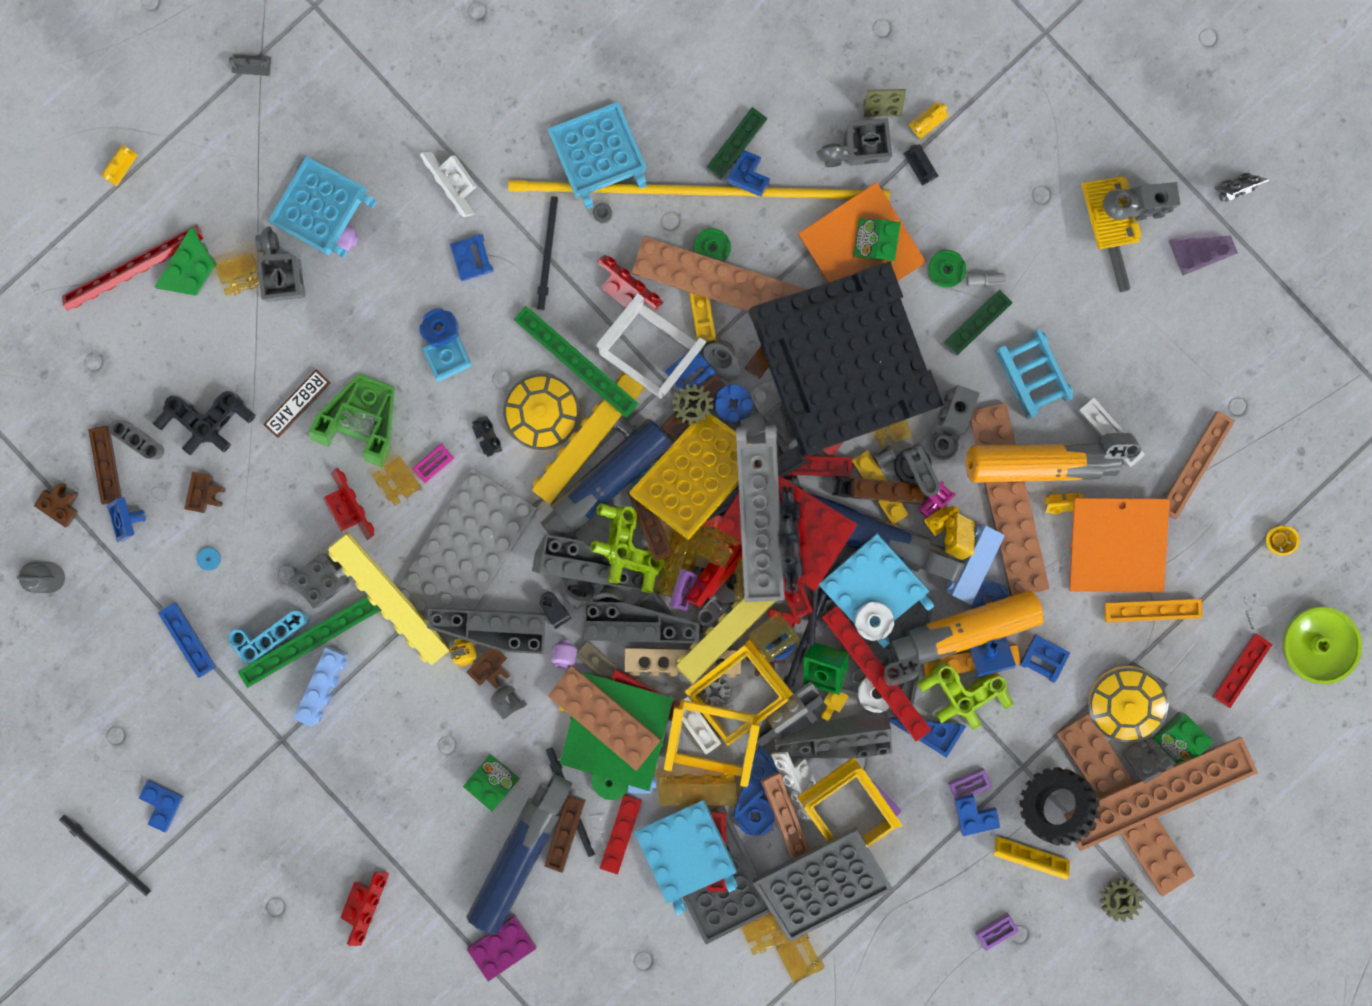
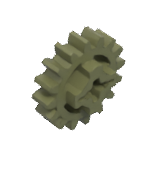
M687 384L686 390L679 388L681 394L675 393L674 396L677 400L672 401V404L676 405L672 409L673 412H678L676 418L682 417L683 424L686 420L689 421V426L692 425V422H696L698 426L699 420L706 422L705 416H711L708 410L714 407L709 405L713 401V398L707 397L710 392L704 393V387L702 386L700 389H697L696 384L693 385V388H690ZM694 392L700 395L696 397L691 396L689 393ZM683 398L685 406L680 409V401ZM689 401H692L693 403L695 401H698V403L696 404L697 408L694 409L692 407L689 409ZM703 401L706 403L704 412L700 408ZM688 413L695 414L697 417H688L686 415Z
M1117 878V883L1110 880L1111 886L1104 885L1106 892H1100L1104 898L1100 899L1099 902L1105 904L1101 907L1102 910L1107 911V916H1113L1115 921H1118L1120 918L1121 921L1126 922V917L1133 920L1132 915H1139L1137 909L1143 908L1139 902L1144 901V899L1138 896L1142 893L1141 890L1136 889V884H1130L1128 879H1125L1123 882L1120 878ZM1121 897L1124 899L1122 903L1119 901Z

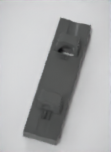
M818 694L804 704L808 712L779 733L770 728L757 738L760 746L762 747L773 738L776 741L782 739L781 733L804 716L808 718L811 724L815 722L817 718L812 711L824 703L821 696Z

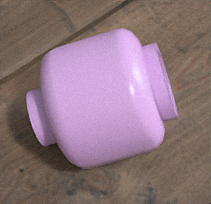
M347 225L336 244L346 251L350 250L352 246L356 247L359 237L355 235L356 229Z
M561 640L560 643L553 645L551 662L554 664V667L568 670L570 666H574L577 648L572 645L571 641Z

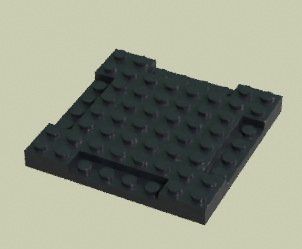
M890 261L805 291L752 306L748 310L802 457L944 406L931 369L927 370L908 320L901 301L903 294Z

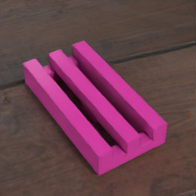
M440 444L412 469L424 483H427L455 458L443 444ZM439 451H443V453L439 457H437L432 463H430L425 469H423L421 472L419 471V469L424 464H426L432 457H434ZM445 456L448 457V458H447L444 462H442L437 468H435L429 475H427L426 477L424 476V474H426L431 468H433V467H434L439 461H441Z

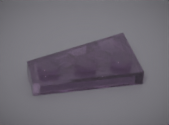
M1231 236L1170 239L1168 241L1183 276L1238 254Z

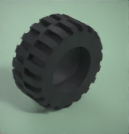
M1054 767L1053 770L1046 768L1043 769V774L1038 772L1034 774L1033 777L1035 779L1026 782L1028 787L1026 790L1022 789L1021 792L1024 798L1019 801V806L1023 808L1020 814L1025 819L1024 824L1035 836L1058 846L1060 844L1069 846L1071 842L1077 844L1081 842V837L1087 838L1090 835L1089 829H1095L1097 825L1094 822L1095 818H1099L1100 812L1097 811V808L1100 807L1099 800L1096 799L1097 793L1091 787V784L1079 774L1066 768ZM1056 790H1069L1074 795L1076 803L1073 815L1064 823H1050L1044 814L1046 799Z

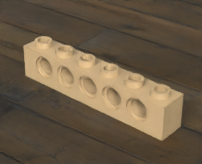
M626 647L625 672H629V675H640V672H648L649 676H659L660 672L667 673V676H679L680 672L676 669V661L682 654L685 653L687 655L692 649ZM728 649L720 658L727 659L737 650ZM643 656L648 657L650 660V664L647 667L639 664V659ZM661 657L668 658L669 665L667 667H661L658 664V660ZM741 661L724 673L725 677L735 678L736 674H741ZM716 662L705 672L706 674L716 667Z

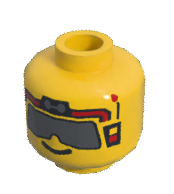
M457 639L454 640V645L449 648L452 662L454 665H458L459 668L473 664V660L477 657L474 644L471 641Z

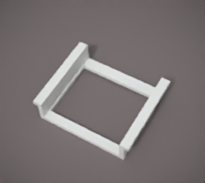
M637 294L597 343L596 347L599 348V355L661 399L703 348L706 341L702 338H699L697 342L646 307L643 304L644 297ZM637 314L646 318L690 350L661 388L609 352V349Z

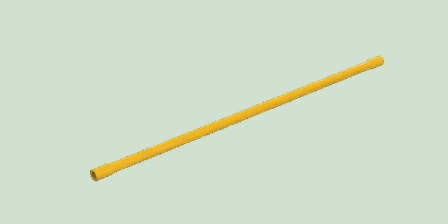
M508 181L509 191L573 192L569 182ZM614 183L592 192L760 197L736 186L646 184V187L639 189L638 184ZM767 187L762 197L852 199L864 190ZM882 189L883 193L889 201L890 190Z

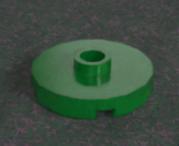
M708 228L696 236L693 243L694 253L725 262L731 252V242L722 230ZM710 245H714L716 249L714 251H710L708 247Z
M942 250L936 253L928 264L930 280L941 288L957 286L966 274L965 261L959 253L952 250ZM944 267H948V268H949V272H948V273H945V272L943 271V268H944Z
M594 774L591 777L594 791L598 796L606 800L619 799L628 789V785L611 780L613 784H609L607 780L610 779Z

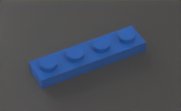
M177 602L158 612L198 678L217 668Z

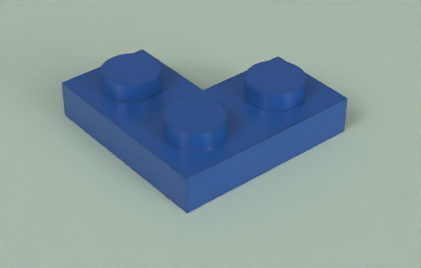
M743 150L727 178V183L762 197L770 183V178L755 172L761 162V157Z
M148 780L138 798L155 806V810L147 825L164 833L167 832L184 796Z
M973 794L954 798L963 837L1000 828L998 813L995 807L977 811Z

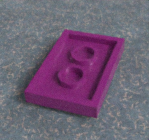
M515 915L503 923L498 934L485 935L469 946L467 951L489 982L536 950L537 946Z

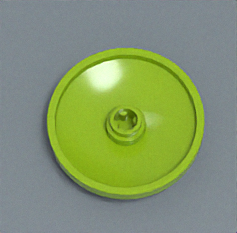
M1313 607L1300 612L1289 622L1283 635L1282 650L1286 663L1298 677L1315 684H1333L1348 677L1357 667L1362 654V638L1356 624L1345 613L1328 607Z

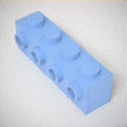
M979 523L974 531L975 553L964 560H960L965 564L958 581L949 580L945 593L971 605L1005 536Z
M332 646L325 648L293 719L308 726H313L321 721L324 714L322 713L323 708L328 705L332 696L330 693L338 684V675L347 664V653Z

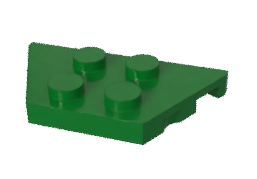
M194 227L189 229L154 286L156 289L196 296L216 267L217 263L209 254L205 243H202L197 236V230Z

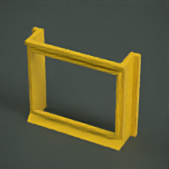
M750 639L735 653L684 690L693 702L705 704L698 693L747 656L779 696V698L756 714L758 715L756 724L786 703L790 696L793 695L792 691ZM703 713L726 742L727 746L748 732L751 727V723L746 722L729 734L715 715Z
M681 700L679 708H674L664 770L672 771L674 763L741 776L740 786L748 787L760 724H756L758 715ZM684 709L750 722L751 727L743 766L677 753Z
M852 757L798 795L797 798L828 841L834 838V836L813 807L857 777L886 818V820L862 836L869 847L896 827H901L902 824L855 757Z

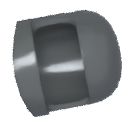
M509 685L499 688L491 697L492 706L503 720L513 712L528 705L525 700L519 701L514 695L515 688Z

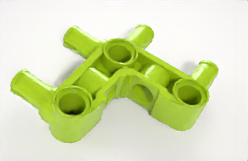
M603 503L599 504L596 513L611 518L608 543L595 540L591 543L590 551L605 555L611 565L609 582L620 583L622 567L641 572L644 575L641 591L652 593L655 577L659 574V570L663 568L664 560L656 562L651 551H643L633 546L632 536L633 530L636 528V511L632 507H612Z
M939 661L931 669L929 675L916 682L922 692H925L935 684L941 686L950 701L949 705L935 713L941 723L955 714L965 717L971 729L975 730L982 725L975 713V710L996 696L1004 709L1014 705L1007 692L1006 680L997 672L981 676L975 683L968 687H963L957 672L947 662ZM947 668V672L941 675L942 670ZM998 679L997 684L992 685L993 681ZM962 700H966L964 705L959 706Z

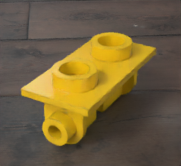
M937 101L908 126L921 140L950 116L946 112L947 106L944 103L940 105Z
M122 144L101 176L117 186L138 155Z
M1079 492L1066 493V500H1063L1062 494H1050L1048 497H1044V503L1048 504L1045 513H1073L1074 498H1084V495Z
M945 505L925 519L924 522L933 535L937 536L946 529L945 521L950 516L959 513V508L956 506L947 508Z

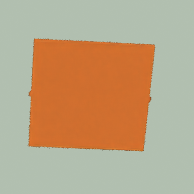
M877 182L798 233L819 267L821 275L825 277L828 283L886 263L853 257L859 218L901 222L895 261L891 262L897 280H900L926 263L904 227L903 221L899 219Z
M1074 498L1072 542L1070 543L1069 591L1164 592L1170 499Z

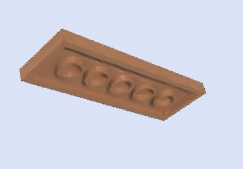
M573 665L570 666L548 695V697L636 771L662 740Z

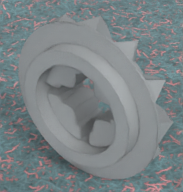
M719 677L700 691V696L707 705L719 707L728 701L731 693L730 686L725 679ZM710 685L715 689L722 686L719 690L721 698L716 695L709 698L712 693Z

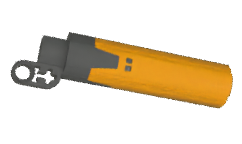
M1131 433L1105 434L1101 437L1100 444L971 445L966 453V473L971 482L1100 479L1102 476L1118 475L1121 470L1122 459L1137 457L1141 453V446Z
M1028 590L907 630L906 637L891 642L890 650L895 662L886 666L883 681L889 686H895L913 680L918 676L921 664L988 643L990 640H997L1042 625L1044 615L1040 600L1033 591ZM893 671L897 674V677L891 678L887 673Z

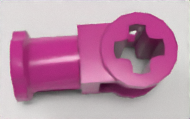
M943 481L939 482V492L935 496H927L928 500L917 508L926 518L931 516L937 509H941L949 503L956 495L955 492H951L944 485Z

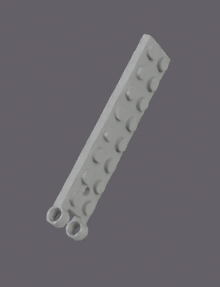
M776 425L765 426L766 443L747 444V427L736 428L745 602L785 600L782 561L778 546L780 497ZM756 460L762 462L760 467H755L754 462Z

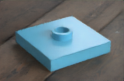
M459 335L447 345L439 347L427 345L422 348L437 382L472 367Z

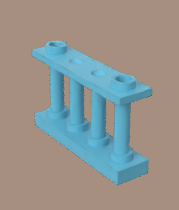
M1040 329L1032 333L1034 339L1013 349H1007L1005 345L995 350L1027 419L1039 415L1037 411L1040 407L1061 397L1065 401L1073 399L1072 387L1066 383L1047 344L1048 338ZM1039 346L1043 354L1042 356L1019 367L1015 366L1012 360L1014 356L1032 347ZM1045 362L1047 363L1051 373L1028 384L1023 383L1022 373ZM1055 379L1059 388L1058 391L1037 401L1031 399L1029 395L1031 390Z

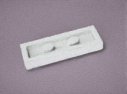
M689 696L683 699L693 702ZM684 709L682 721L705 754H708L722 744L700 712Z

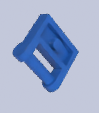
M483 234L450 244L461 281L486 275L494 271L493 266L489 263L483 243L485 241ZM474 244L477 246L483 266L480 269L477 268L471 245Z
M687 353L665 370L668 376L672 374ZM698 353L674 384L678 388L686 390V386L682 382L701 366L705 371L688 384L690 388H693L694 384L700 385L708 377H712L716 373L701 354Z
M1034 635L1019 666L1023 668L1028 667L1055 683L1070 652ZM1032 655L1055 666L1053 671L1031 661Z

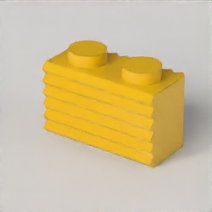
M959 513L950 516L945 521V553L951 554V556L957 557L960 560L975 553L974 531L976 522Z

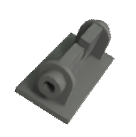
M233 54V57H229V64L232 65L231 73L270 76L271 57Z

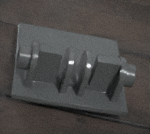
M1243 173L1235 180L1223 181L1220 186L1215 187V190L1221 191L1219 199L1227 202L1240 195L1255 191L1258 185L1269 181V179L1259 175H1252L1251 173Z

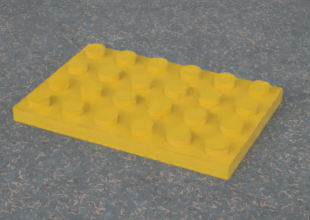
M712 414L711 416H705L706 422L699 420L698 426L696 422H693L629 492L634 499L688 540L739 484L736 432Z

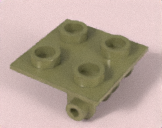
M906 89L867 90V96L864 99V117L902 116Z

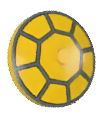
M534 374L517 382L509 391L504 403V421L512 437L523 446L534 450H551L567 442L576 431L580 420V405L575 392L565 381L549 374Z
M1121 666L1105 672L1095 681L1089 693L1088 709L1093 723L1105 736L1119 742H1138L1152 736L1163 725L1168 713V697L1161 682L1149 671L1135 666Z

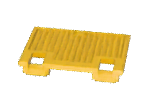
M1119 176L1081 183L1098 250L1137 243L1142 238L1138 221H1134V218L1114 220L1107 215L1103 207V200L1106 194L1115 189V184H1121L1122 190L1130 189L1126 177ZM1118 200L1119 205L1123 207L1122 202ZM1132 227L1134 236L1128 237L1126 228Z

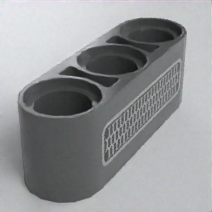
M114 420L110 423V433L143 457L153 460L163 457V446L131 423L123 420ZM123 424L124 431L120 434L118 428ZM138 435L140 441L138 444H135L134 438ZM154 446L156 449L155 454L151 456L150 448Z

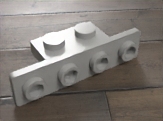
M812 682L801 687V689L790 696L786 703L758 723L760 724L758 737L770 728L779 733L808 712L804 704L819 694Z

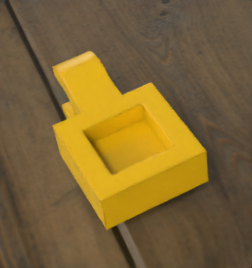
M828 692L823 699L827 706L820 717L828 721L834 710L837 712L841 711L849 696L845 693L836 695Z

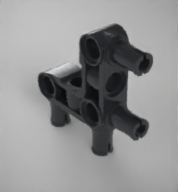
M230 391L221 393L213 401V406L207 413L202 415L193 408L194 406L190 402L172 395L166 398L163 412L152 424L159 430H163L172 418L178 420L192 432V437L182 447V450L189 455H192L201 443L206 442L214 444L224 453L230 448L231 444L219 434V431L235 413L247 423H251L256 415L244 405V401L238 394ZM233 396V403L228 405V397ZM178 400L179 407L175 410L173 404ZM207 425L208 432L206 434H203L202 428L203 426Z
M783 486L781 488L783 500L779 504L778 546L781 554L782 574L786 578L785 589L791 593L793 587V593L798 591V579L803 576V559L801 558L799 536L801 508L800 502L794 499V488L788 486L789 491L787 492V486Z

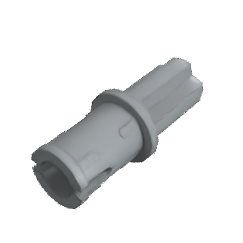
M984 272V274H967V286L984 285V287H987L988 285H1000L1006 282L1005 273L988 274Z

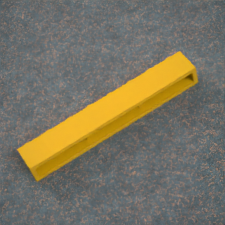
M624 372L616 379L617 385L635 400L645 389V387ZM605 399L602 403L598 402L592 409L594 413L590 418L586 417L582 421L580 431L578 433L574 432L568 439L570 443L567 447L563 446L556 454L558 458L555 462L551 461L545 467L544 471L546 473L543 477L539 476L533 482L532 486L534 488L532 491L548 504H553L622 416Z

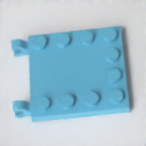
M619 102L548 128V133L575 198L582 197L586 210L593 207L589 193L632 176H635L639 189L647 186L646 179L642 173L647 171V167Z
M306 156L268 222L328 256L333 251L344 258L348 251L336 244L360 202L374 208L377 201L366 194L368 189Z
M878 533L829 573L819 585L854 624L857 610L868 602L885 604L891 610L894 621L918 600L928 611L934 607L932 600L926 595L929 589ZM871 617L869 624L877 626L879 624V617ZM887 637L877 640L883 648L890 644Z
M701 800L634 832L666 903H673V908L677 915L686 910L685 904L681 899L685 895L723 878L729 892L738 887L733 876L737 869L705 800Z

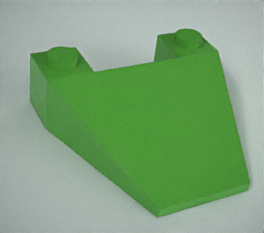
M358 374L316 415L309 429L311 441L329 447L336 432H341L367 442L363 451L364 461L383 467L390 453L395 387Z

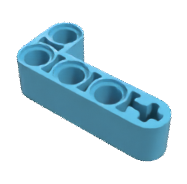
M303 610L292 611L255 639L247 629H236L229 634L228 640L244 662H253L266 655L308 623L309 616ZM300 615L301 618L299 619V622L293 623L292 625L289 623L296 620V616ZM281 625L286 629L284 636L279 633ZM238 633L243 635L241 643L236 639ZM265 637H268L270 639V645L268 647H266L263 643V639ZM249 648L254 650L255 655L253 658L248 656Z

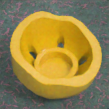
M1276 526L1270 529L1266 535V545L1269 551L1275 555H1289L1294 553L1299 547V534L1292 527Z

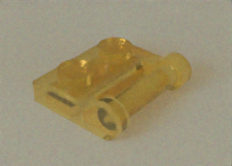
M780 612L748 634L750 640L768 663L772 662L775 656L790 645L800 641L798 635ZM786 632L789 637L768 651L766 646Z
M808 934L791 942L788 940L776 947L794 984L825 968L823 962L819 961L808 940ZM802 943L813 965L807 966L796 946L797 944Z

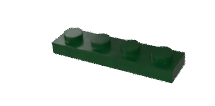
M752 107L706 166V169L722 180L743 150L746 149L765 124L767 117Z
M999 289L943 343L956 356L959 355L1013 302Z

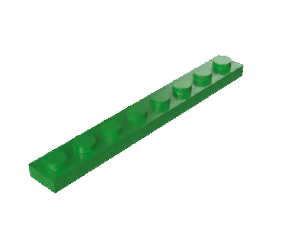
M525 306L513 319L626 419L637 408L639 403L530 308Z
M368 596L242 668L238 673L246 687L249 688L380 612V607L377 604L374 606L368 600Z

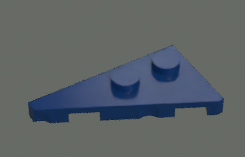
M891 717L889 719L890 723L908 733L898 718ZM925 720L931 731L919 739V741L947 758L966 726L963 724Z
M761 746L757 748L753 759L748 787L743 786L732 816L735 819L765 793L761 780L778 772L773 758Z

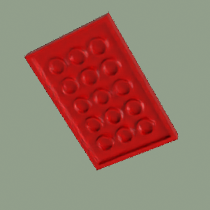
M758 462L755 467H760L762 464ZM778 475L780 503L783 500L781 493L783 486H787V492L789 491L788 486H792L794 488V499L800 502L799 536L801 558L803 559V576L798 580L816 591L857 527V524ZM738 493L717 528L742 544L740 498Z

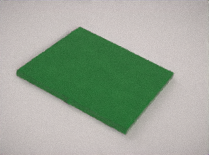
M583 672L586 677L662 740L636 771L571 716L560 764L650 791L661 747L664 745L663 739L674 698Z

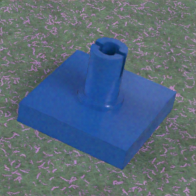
M125 497L118 498L107 505L117 542L125 541L135 535L132 523L146 521V516H141L145 514L143 509L128 512Z
M1006 637L993 641L990 640L988 643L969 649L978 677L1016 667Z

